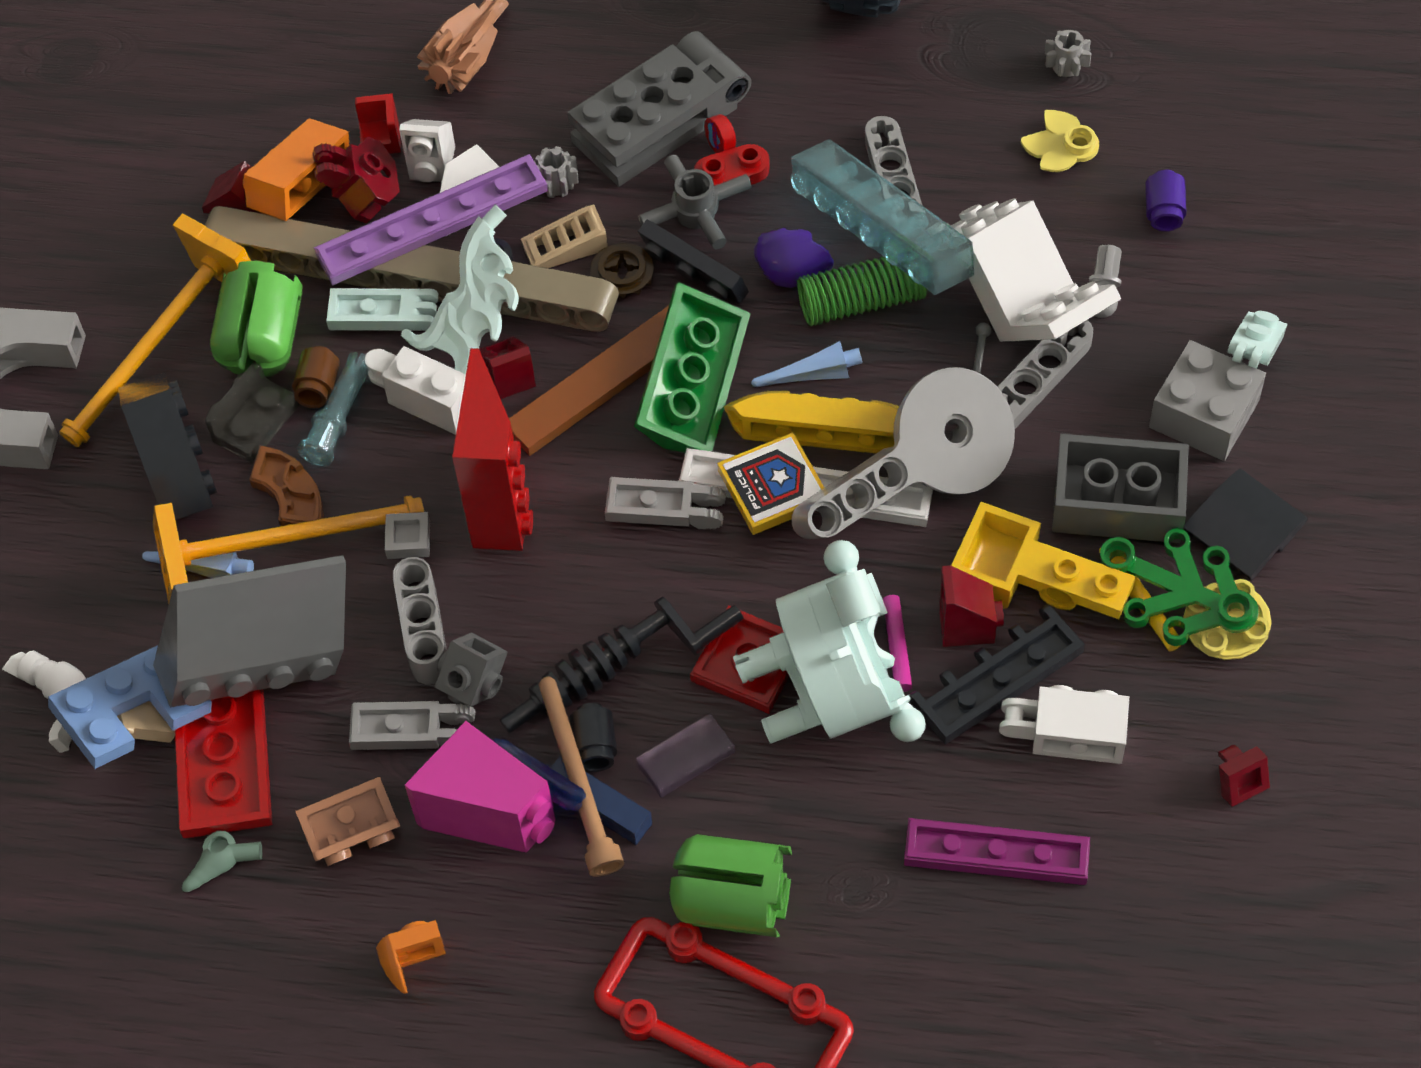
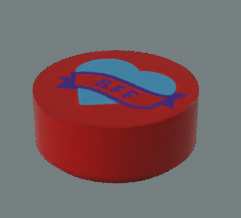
M722 114L707 118L704 122L705 135L714 152L719 153L735 148L736 135L729 119Z

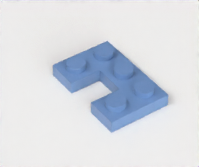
M158 645L48 696V708L94 769L134 750L135 739L117 717L122 713L150 701L174 731L211 712V700L195 706L186 704L170 708L153 666Z

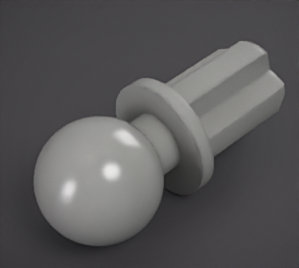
M1100 245L1098 247L1094 275L1089 276V282L1095 281L1097 285L1114 284L1115 287L1121 286V280L1118 278L1122 253L1120 248L1114 245ZM1118 301L1094 316L1098 318L1111 316L1117 309Z

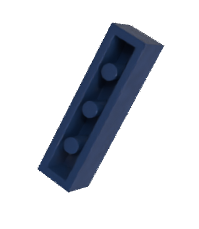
M559 756L544 775V779L548 781L550 792L578 809L562 757ZM586 772L602 824L637 845L652 825L651 812Z

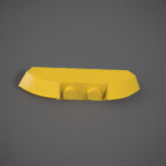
M767 391L744 396L723 406L734 430L745 440L770 442L793 432L801 446L878 453L884 448L893 447L895 444L894 421L899 406L877 400L866 402L849 397L843 399L819 397L811 393L801 395L790 394V391Z

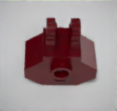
M367 137L358 146L350 144L346 149L335 145L331 146V144L327 143L314 146L312 152L313 160L320 164L316 165V171H314L315 179L331 187L332 196L339 198L353 219L367 224L381 210V205H387L400 192L396 162L380 141ZM383 170L387 177H384L380 171Z

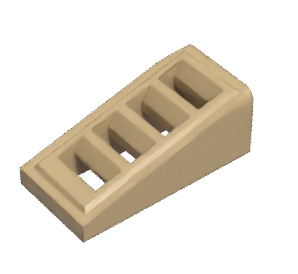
M593 204L581 208L521 238V244L530 265L551 268L598 253L607 247L605 228ZM575 235L576 239L570 241L568 237ZM559 240L561 246L555 249L553 241ZM544 245L547 253L541 256L537 246Z

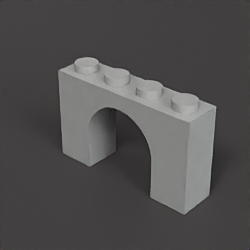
M0 308V379L16 369L27 366L77 368L86 337L77 313ZM0 409V466L49 469L58 439V433L49 413Z

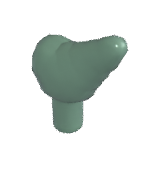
M226 831L212 833L205 839L201 857L189 876L184 880L182 891L191 892L199 888L204 883L230 870L236 862L262 860L261 842L236 844L233 836Z

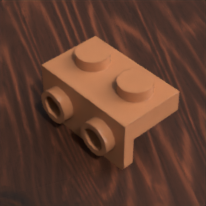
M380 777L295 811L315 862L324 858L327 866L353 856L350 847L367 841L369 848H373L395 839L392 830L400 827Z

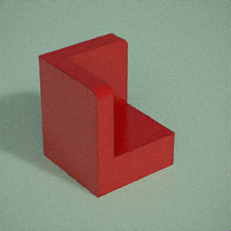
M393 93L356 97L355 107L359 120L360 144L367 137H371L380 141L389 154L400 153L399 121Z

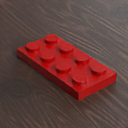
M263 689L248 692L240 697L226 696L211 699L210 713L175 730L179 829L183 839L211 835L216 831L231 832L272 825Z

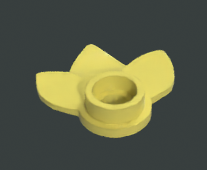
M1045 110L1044 122L1046 130L1021 138L1023 148L1031 156L1042 158L1040 169L1049 172L1065 171L1076 162L1091 160L1099 150L1098 137L1090 127L1080 125L1077 117L1057 110Z

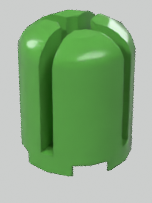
M243 261L239 262L237 270L229 272L227 275L225 272L223 274L210 338V348L214 359L221 367L240 376L251 377L254 360L256 361L255 374L257 378L272 377L282 371L290 362L303 285L296 275L293 282L285 275L275 272V264Z
M700 834L687 838L677 851L673 863V868L678 870L679 876L672 877L670 881L669 894L676 917L681 922L698 927L780 937L774 925L776 918H786L791 879L787 878V873H783V855L792 856L791 846Z

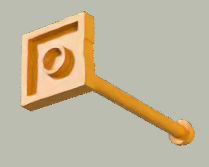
M183 213L173 224V227L192 263L199 270L74 421L65 419L62 422L63 427L59 434L75 447H79L82 443H87L90 436L86 431L119 392L118 388L127 383L214 277L222 282L224 272L227 275L229 272L238 269L239 262L251 261L244 247L214 232Z
M409 495L404 496V504L192 543H187L186 539L179 540L172 503L154 506L152 526L168 604L173 586L188 583L185 566L191 565V560L385 525L386 514L424 512L422 500L420 497L412 498Z

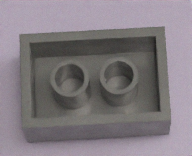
M1060 434L1056 461L1052 532L1164 542V536L1169 530L1184 528L1189 444ZM1174 539L1171 542L1180 543L1181 539Z

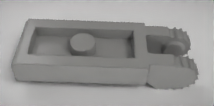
M611 477L609 478L605 520L610 522L689 526L691 524L698 529L720 528L723 524V513L711 508L692 507V502L701 507L722 506V504H725L726 493L722 488L693 485V482Z
M439 701L354 703L351 707L349 745L351 750L437 749L457 730L455 728L440 729V721L450 725L463 724L465 721L472 723L475 719V709L466 704H440Z

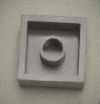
M1189 340L1154 399L1149 428L1225 461L1260 400L1266 372L1250 367L1243 362L1232 361L1233 358Z

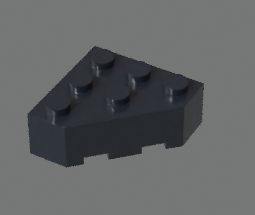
M163 372L119 387L121 407L157 504L172 503L175 520L213 507L210 495L217 493L209 469L201 472L196 456L202 455L203 452L193 424L184 426L182 417L189 414L177 380L168 382L166 373Z

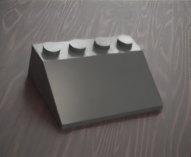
M335 556L174 585L153 664L170 708L186 704L195 706L211 699L226 696L240 697L251 691L266 688L280 689L291 683L306 680L320 681L335 675L344 650L346 561L344 556Z

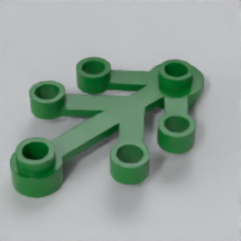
M1171 529L1164 536L1165 552L1174 558L1180 576L1136 557L1133 544L1125 538H1110L1102 545L1100 549L1101 564L1129 573L1169 591L1168 593L1144 600L1133 598L1127 601L1123 609L1124 620L1130 627H1144L1152 616L1193 604L1208 609V611L1187 618L1172 616L1164 622L1163 637L1165 641L1172 646H1181L1188 641L1191 634L1218 626L1231 633H1241L1252 628L1258 619L1257 602L1250 594L1237 589L1229 568V553L1221 546H1211L1203 554V567L1207 573L1214 575L1220 593L1218 594L1203 587L1190 552L1189 534L1183 529ZM1174 539H1181L1185 542L1179 548L1172 547L1169 543ZM1116 556L1126 559L1122 564L1111 563L1112 558ZM1219 556L1223 558L1224 562L1220 565H1213L1208 560L1211 557ZM1139 608L1145 613L1143 616L1135 618L1129 612ZM1232 609H1240L1244 612V615L1234 618L1229 616L1228 613ZM1174 626L1184 629V632L1178 636L1171 635L1168 631Z

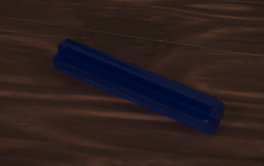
M498 738L492 739L548 781L553 802L565 810L578 811L582 807V801L586 798L584 789L509 741Z

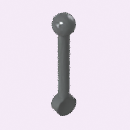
M985 322L979 323L975 329L978 341L973 371L980 374L986 338L991 334V327Z

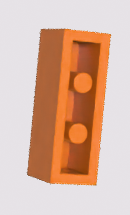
M311 118L307 119L244 174L243 187L246 195V207L287 221L326 186L315 179L314 171H316V165L320 164L313 160L312 152L314 146L327 143L331 144V146L335 145L346 149L349 146V131Z

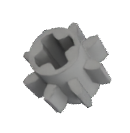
M1076 30L1057 31L1055 41L1046 40L1045 66L1052 67L1054 72L1060 77L1079 76L1081 66H1090L1092 54L1089 52L1090 39L1084 40L1083 36Z

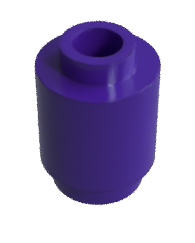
M1172 170L1157 171L1145 182L1146 214L1154 229L1172 231L1182 226L1183 219L1187 214L1185 179L1182 175Z

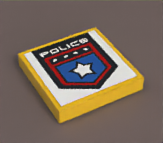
M793 432L717 463L718 472L752 535L791 520L794 509L799 504L825 488Z

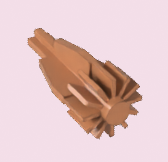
M484 0L479 7L473 3L444 21L417 56L418 59L422 60L417 66L418 70H428V74L424 78L425 81L432 79L437 82L435 87L437 90L445 84L448 94H452L455 89L461 92L486 62L498 33L493 24L508 7V1Z

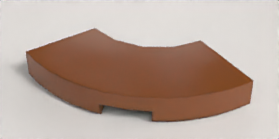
M260 445L249 480L252 488L267 492L277 501L279 505L278 521L280 526L324 519L323 503L319 489L303 465L292 456L280 450Z

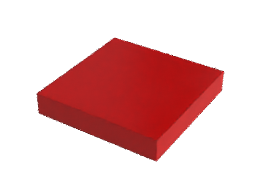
M741 611L744 617L742 621L705 646L690 673V679L693 683L770 714L789 678L787 670L782 671L778 669L758 677L754 681L750 682L748 680V682L743 683L736 669L733 656L770 643L769 638L784 632L782 627Z

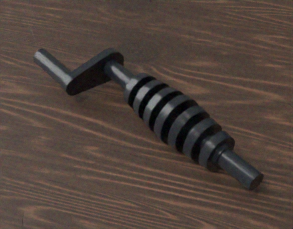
M660 597L654 601L657 611L632 628H626L622 624L613 628L616 639L607 632L598 636L602 649L592 640L584 643L582 646L588 658L577 648L569 652L568 658L574 668L572 669L565 660L561 659L555 664V669L560 678L557 679L551 671L546 672L542 678L552 677L555 679L564 708L572 705L568 695L569 692L578 701L588 697L587 691L582 684L583 682L592 692L596 693L603 688V685L597 673L605 681H611L616 676L611 663L619 670H623L628 665L625 653L627 652L630 657L635 659L641 653L639 647L641 642L665 625H668L694 655H697L703 651V647L742 621L744 617L741 611L733 605L693 633L668 600ZM535 682L529 688L531 695L527 701L500 719L501 724L509 734L539 713H544L549 717L538 683Z

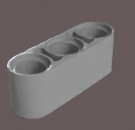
M408 557L397 563L393 570V582L404 647L413 677L419 683L431 685L437 682L440 673L437 670V665L442 654L447 650L437 592L429 564L424 559ZM413 582H421V583H420L419 585H417V586H411V587L408 586L409 584H411V583H413ZM428 618L425 622L414 623L417 619ZM425 655H435L429 660H419Z

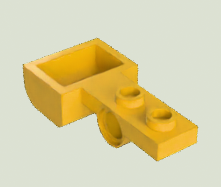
M980 502L951 566L992 584L994 601L1001 600L1003 609L1008 608L1018 584H1022L1038 590L1042 600L1057 609L1071 610L1077 604L1120 619L1124 605L1134 586L1136 576L1038 542L1040 522Z

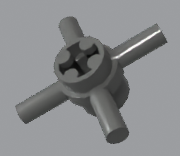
M677 155L667 157L664 164L675 182L671 203L638 215L640 225L642 226L646 219L657 225L677 217L678 221L689 229L702 228L713 249L722 248L727 240L714 220L719 201L751 189L752 185L748 175L744 174L714 186L712 177L707 172L699 169L685 170Z

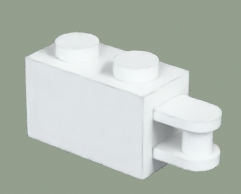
M403 346L397 356L383 349H373L366 354L365 364L369 369V379L372 383L385 389L389 404L456 435L466 374Z
M1054 685L1050 688L1040 687L1038 700L1007 698L1002 701L1001 710L1005 713V720L1000 723L999 732L1006 737L1034 740L1033 754L1122 764L1127 738L1129 696L1118 695L1109 690L1086 692L1073 690L1064 685ZM1023 717L1036 718V721H1023Z

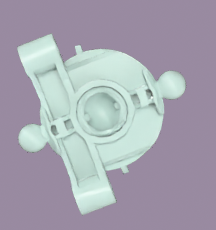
M834 541L825 550L824 563L829 571L836 574L835 576L776 599V606L784 633L769 638L770 643L733 656L736 669L743 683L748 682V680L750 682L754 681V679L778 669L782 671L787 670L800 698L797 700L798 705L761 719L770 743L788 738L821 724L832 739L891 715L890 729L898 740L912 742L920 738L924 733L926 724L922 713L909 704L911 700L910 695L905 696L900 682L890 678L887 668L894 666L895 658L890 653L882 650L877 645L874 637V629L878 617L888 612L873 574H866L865 569L857 571L859 561L858 550L849 541Z

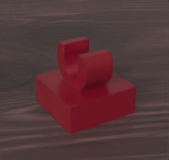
M1233 744L1218 752V756L1225 762L1219 765L1222 797L1231 807L1270 788L1268 758L1257 746L1242 753Z

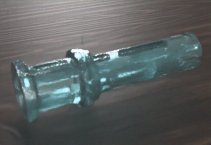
M352 352L349 354L347 362L323 410H319L313 415L311 419L312 428L307 438L301 440L298 445L297 451L299 455L311 464L323 467L329 466L334 459L333 449L338 439L343 438L347 432L345 420L369 370L365 364L366 355L362 353L357 363L355 360L358 353Z

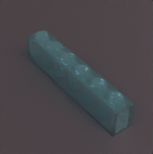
M828 139L791 157L793 171L791 183L794 190L815 204L821 212L827 213L839 222L844 229L849 230L860 238L866 246L872 247L884 256L890 264L896 265L908 274L915 283L921 284L936 295L974 276L973 242L832 140Z

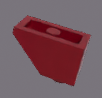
M951 565L942 566L939 618L943 647L994 644L996 628L1004 626L1003 604L1001 600L994 601L992 584Z

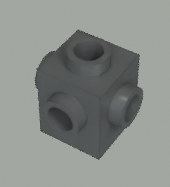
M469 633L452 640L449 648L442 654L438 662L437 670L440 673L435 688L448 694V698L458 705L466 704L472 707L482 701L493 698L503 681V676L500 675L508 651L474 633Z

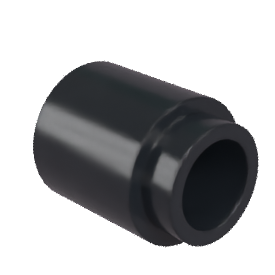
M598 703L580 705L569 716V723L586 772L607 770L613 766L614 757L617 755L613 714L611 710Z

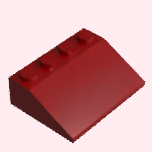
M470 348L452 458L472 548L523 551L525 535H531L533 530V510H528L529 488L524 487L525 465L520 464L521 443L520 441H514L510 420L478 348Z

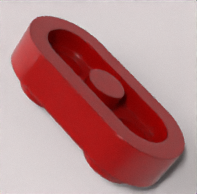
M746 144L703 157L696 163L694 169L707 172L712 177L714 186L744 174L748 175L751 185L763 181L768 176L770 171L769 154L759 145Z

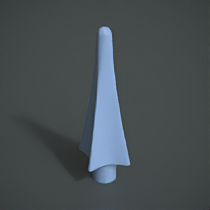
M839 341L791 365L756 377L751 381L753 387H762L797 381L848 379L847 367L862 364L859 348L843 352Z
M146 551L143 553L142 558L145 561L160 564L158 551ZM232 552L191 560V565L185 566V570L216 578L253 571L254 563L252 560L239 559L237 553Z

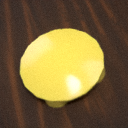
M1237 579L1235 584L1238 590L1250 594L1257 602L1258 619L1255 625L1241 633H1231L1218 626L1191 634L1189 638L1193 645L1208 656L1223 660L1242 659L1257 652L1268 639L1272 624L1269 608L1262 597L1255 592L1252 583L1247 580ZM1216 582L1205 586V588L1220 594ZM1197 604L1186 606L1183 618L1208 611V609ZM1232 609L1228 614L1231 617L1238 618L1242 617L1244 612L1240 609Z

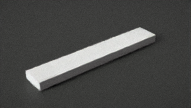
M687 448L679 481L693 482V485L722 488L726 493V497L732 498L718 472L717 463L735 455ZM813 467L824 487L848 473L846 471ZM879 476L880 481L886 485L888 478ZM913 483L861 518L926 527L933 489L922 483ZM848 488L846 491V501L850 507H853L855 494L851 488Z

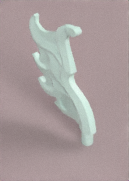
M496 204L483 218L478 216L467 232L459 255V287L455 291L446 294L430 327L420 335H416L408 329H404L401 333V336L411 346L420 351H429L436 348L449 353L455 361V370L464 374L467 371L470 348L479 349L481 339L485 333L490 332L491 340L497 342L502 330L500 314L502 304L507 302L508 308L511 311H515L518 304L516 288L507 279L503 278L506 273L511 274L513 271L511 260L495 243L493 237L496 233L494 229L507 216Z

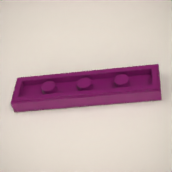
M909 818L904 866L1086 885L1090 837Z

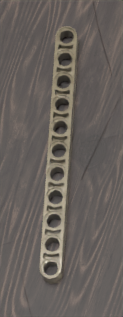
M221 206L214 207L210 211L205 223L207 228L244 247L251 261L275 264L274 270L329 280L315 254L314 247L351 232L349 230L291 219L284 221L270 215ZM424 245L340 283L371 289H434L439 293L438 302H442L447 293L453 292L459 287L460 252ZM511 261L513 271L511 274L506 273L503 278L507 279L516 288L518 304L516 310L511 311L508 308L507 302H504L501 306L500 314L594 332L604 331L608 328L619 295V291L614 284L601 278Z

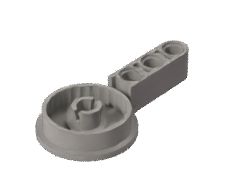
M945 368L925 375L909 389L898 408L894 421V446L884 448L799 504L792 514L794 531L804 539H820L834 536L913 483H922L935 491L956 495L975 492L988 486L1005 469L1014 446L1015 427L1013 415L1003 393L987 377L970 369ZM946 423L958 425V427L952 430L953 437L951 442L944 433ZM881 466H884L888 473L886 485L879 478ZM848 488H851L855 494L853 507H850L846 501V491ZM815 509L822 516V525L819 530L816 529L812 522V514Z

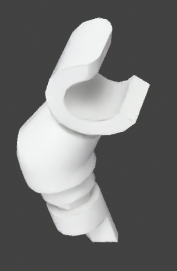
M34 650L26 654L19 652L12 655L2 668V670L31 685H36L38 689L42 690L44 697L47 699L48 696L86 679L83 673L73 665L65 661L57 663L49 660L48 657ZM56 720L49 732V743L61 753L69 750L72 738L60 722Z

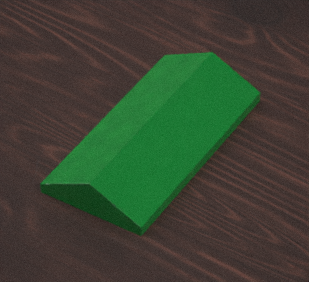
M678 282L674 287L634 427L663 449L686 453L687 448L712 452L724 411L723 406L726 404L751 313Z

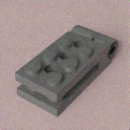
M691 32L684 36L677 46L670 45L568 111L569 123L575 128L570 132L571 142L620 187L703 132L704 122L707 118L717 114L727 116L736 110L737 103L746 96L751 87V78L701 32Z

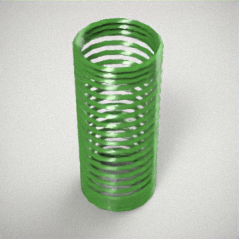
M913 249L911 251L907 250V252L902 251L900 254L894 253L893 256L888 254L886 258L881 256L879 260L874 258L872 261L867 259L865 263L860 261L858 265L853 263L852 266L846 265L845 268L840 266L838 270L833 268L831 272L825 270L824 273L819 271L817 275L812 273L811 276L809 274L807 276L803 275V277L799 276L797 280L802 311L807 324L811 327L822 324L823 319L828 323L830 317L833 321L836 320L837 316L842 320L844 315L849 318L851 313L854 316L858 312L863 314L865 310L870 313L872 308L877 311L878 305L881 309H884L885 304L890 308L892 303L896 306L899 301L902 304L906 300L911 303L912 299L915 301L917 299L921 300V298L924 299L927 295L923 265L917 251ZM875 262L878 264V271L875 267ZM868 263H869L870 266H871V273H870V270H869V268H868ZM861 265L864 267V274L861 270ZM854 267H856L857 269V276L855 274ZM834 272H835V274H836L837 283H836L835 278H834V276H833V275H834ZM896 272L900 282L902 297L897 283ZM827 274H828L829 277H830V285H829V282H828V280H827ZM889 274H890V277H891V280H892V284H893V288H894V293H895V298H894V295H893V292H892ZM820 275L823 279V286L820 281ZM882 275H883V278H884V281H885V285H886V289H887V294H888V299H887V296H886V293H885ZM876 280H877V283H878L881 300H880V297H879V294H878L877 285H876ZM869 281L873 292L874 302L870 291ZM862 283H863V286H864V290H865V294H866V298H867V303H866V299H865V296H864Z

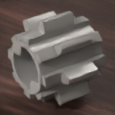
M555 146V149H542L541 155L536 156L534 162L547 183L548 191L545 193H547L549 198L560 195L564 197L568 194L569 189H573L574 184L579 183L576 157L570 156L568 151L563 152L561 147Z

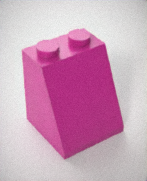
M467 721L456 730L405 784L416 823L426 830L527 853L536 842L538 844L542 843L551 834L556 819L548 781Z

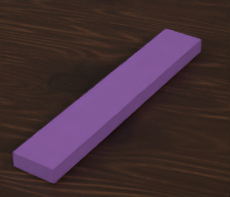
M528 154L314 247L315 254L331 284L335 285L472 225L478 216L483 218L495 204L504 211L548 191L547 183L531 155Z

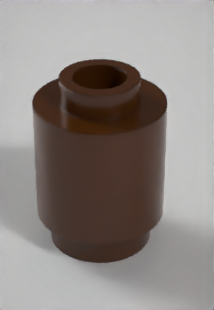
M323 346L306 348L301 352L292 384L294 398L299 404L309 408H320L332 397L340 361L331 350Z

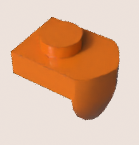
M436 920L430 922H411L402 927L401 931L383 937L376 947L380 964L385 974L403 994H407L408 991L402 967L446 954Z

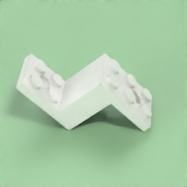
M1013 198L1000 205L998 201L983 207L980 204L974 205L959 214L960 221L951 226L949 223H944L933 228L927 233L929 239L917 245L924 260L958 256L1000 342L1056 339L1121 299L1114 284L1097 285L1094 281L1078 287L1076 283H1073L1033 200L1017 203L1016 199Z

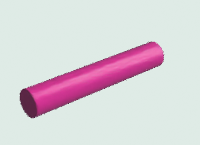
M888 595L883 598V602L888 612L885 614L889 650L890 654L895 658L894 666H892L893 679L900 682L903 692H907L912 689L900 597Z

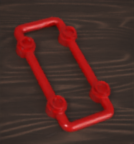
M643 917L637 920L629 929L594 990V1001L598 1008L604 1013L620 1020L623 1033L632 1040L643 1041L653 1037L711 1068H775L772 1064L765 1062L748 1066L659 1020L656 1009L647 1000L633 999L626 1003L612 995L645 938L650 935L666 943L667 952L673 960L680 963H689L698 959L787 1004L790 1016L797 1023L813 1025L820 1021L834 1028L835 1031L815 1068H836L854 1033L853 1023L849 1016L827 1004L825 995L818 986L804 983L793 987L704 942L700 929L685 922H679L672 926L654 917Z

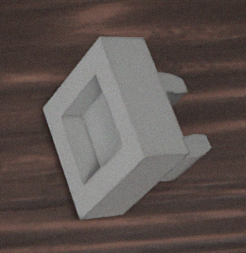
M428 512L386 514L385 553L387 559L430 556V518Z

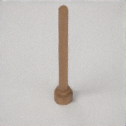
M544 677L539 683V688L589 844L586 846L587 853L584 856L587 868L591 876H605L618 871L624 866L621 850L618 844H613L612 839L606 837L557 683L552 677Z

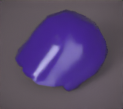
M782 228L762 233L754 247V257L766 278L776 286L797 287L799 276L803 277V275L807 276V274L811 276L812 273L817 275L819 271L824 273L825 270L832 269L834 265V260L831 258L829 251L812 240L811 232L803 229L787 230Z

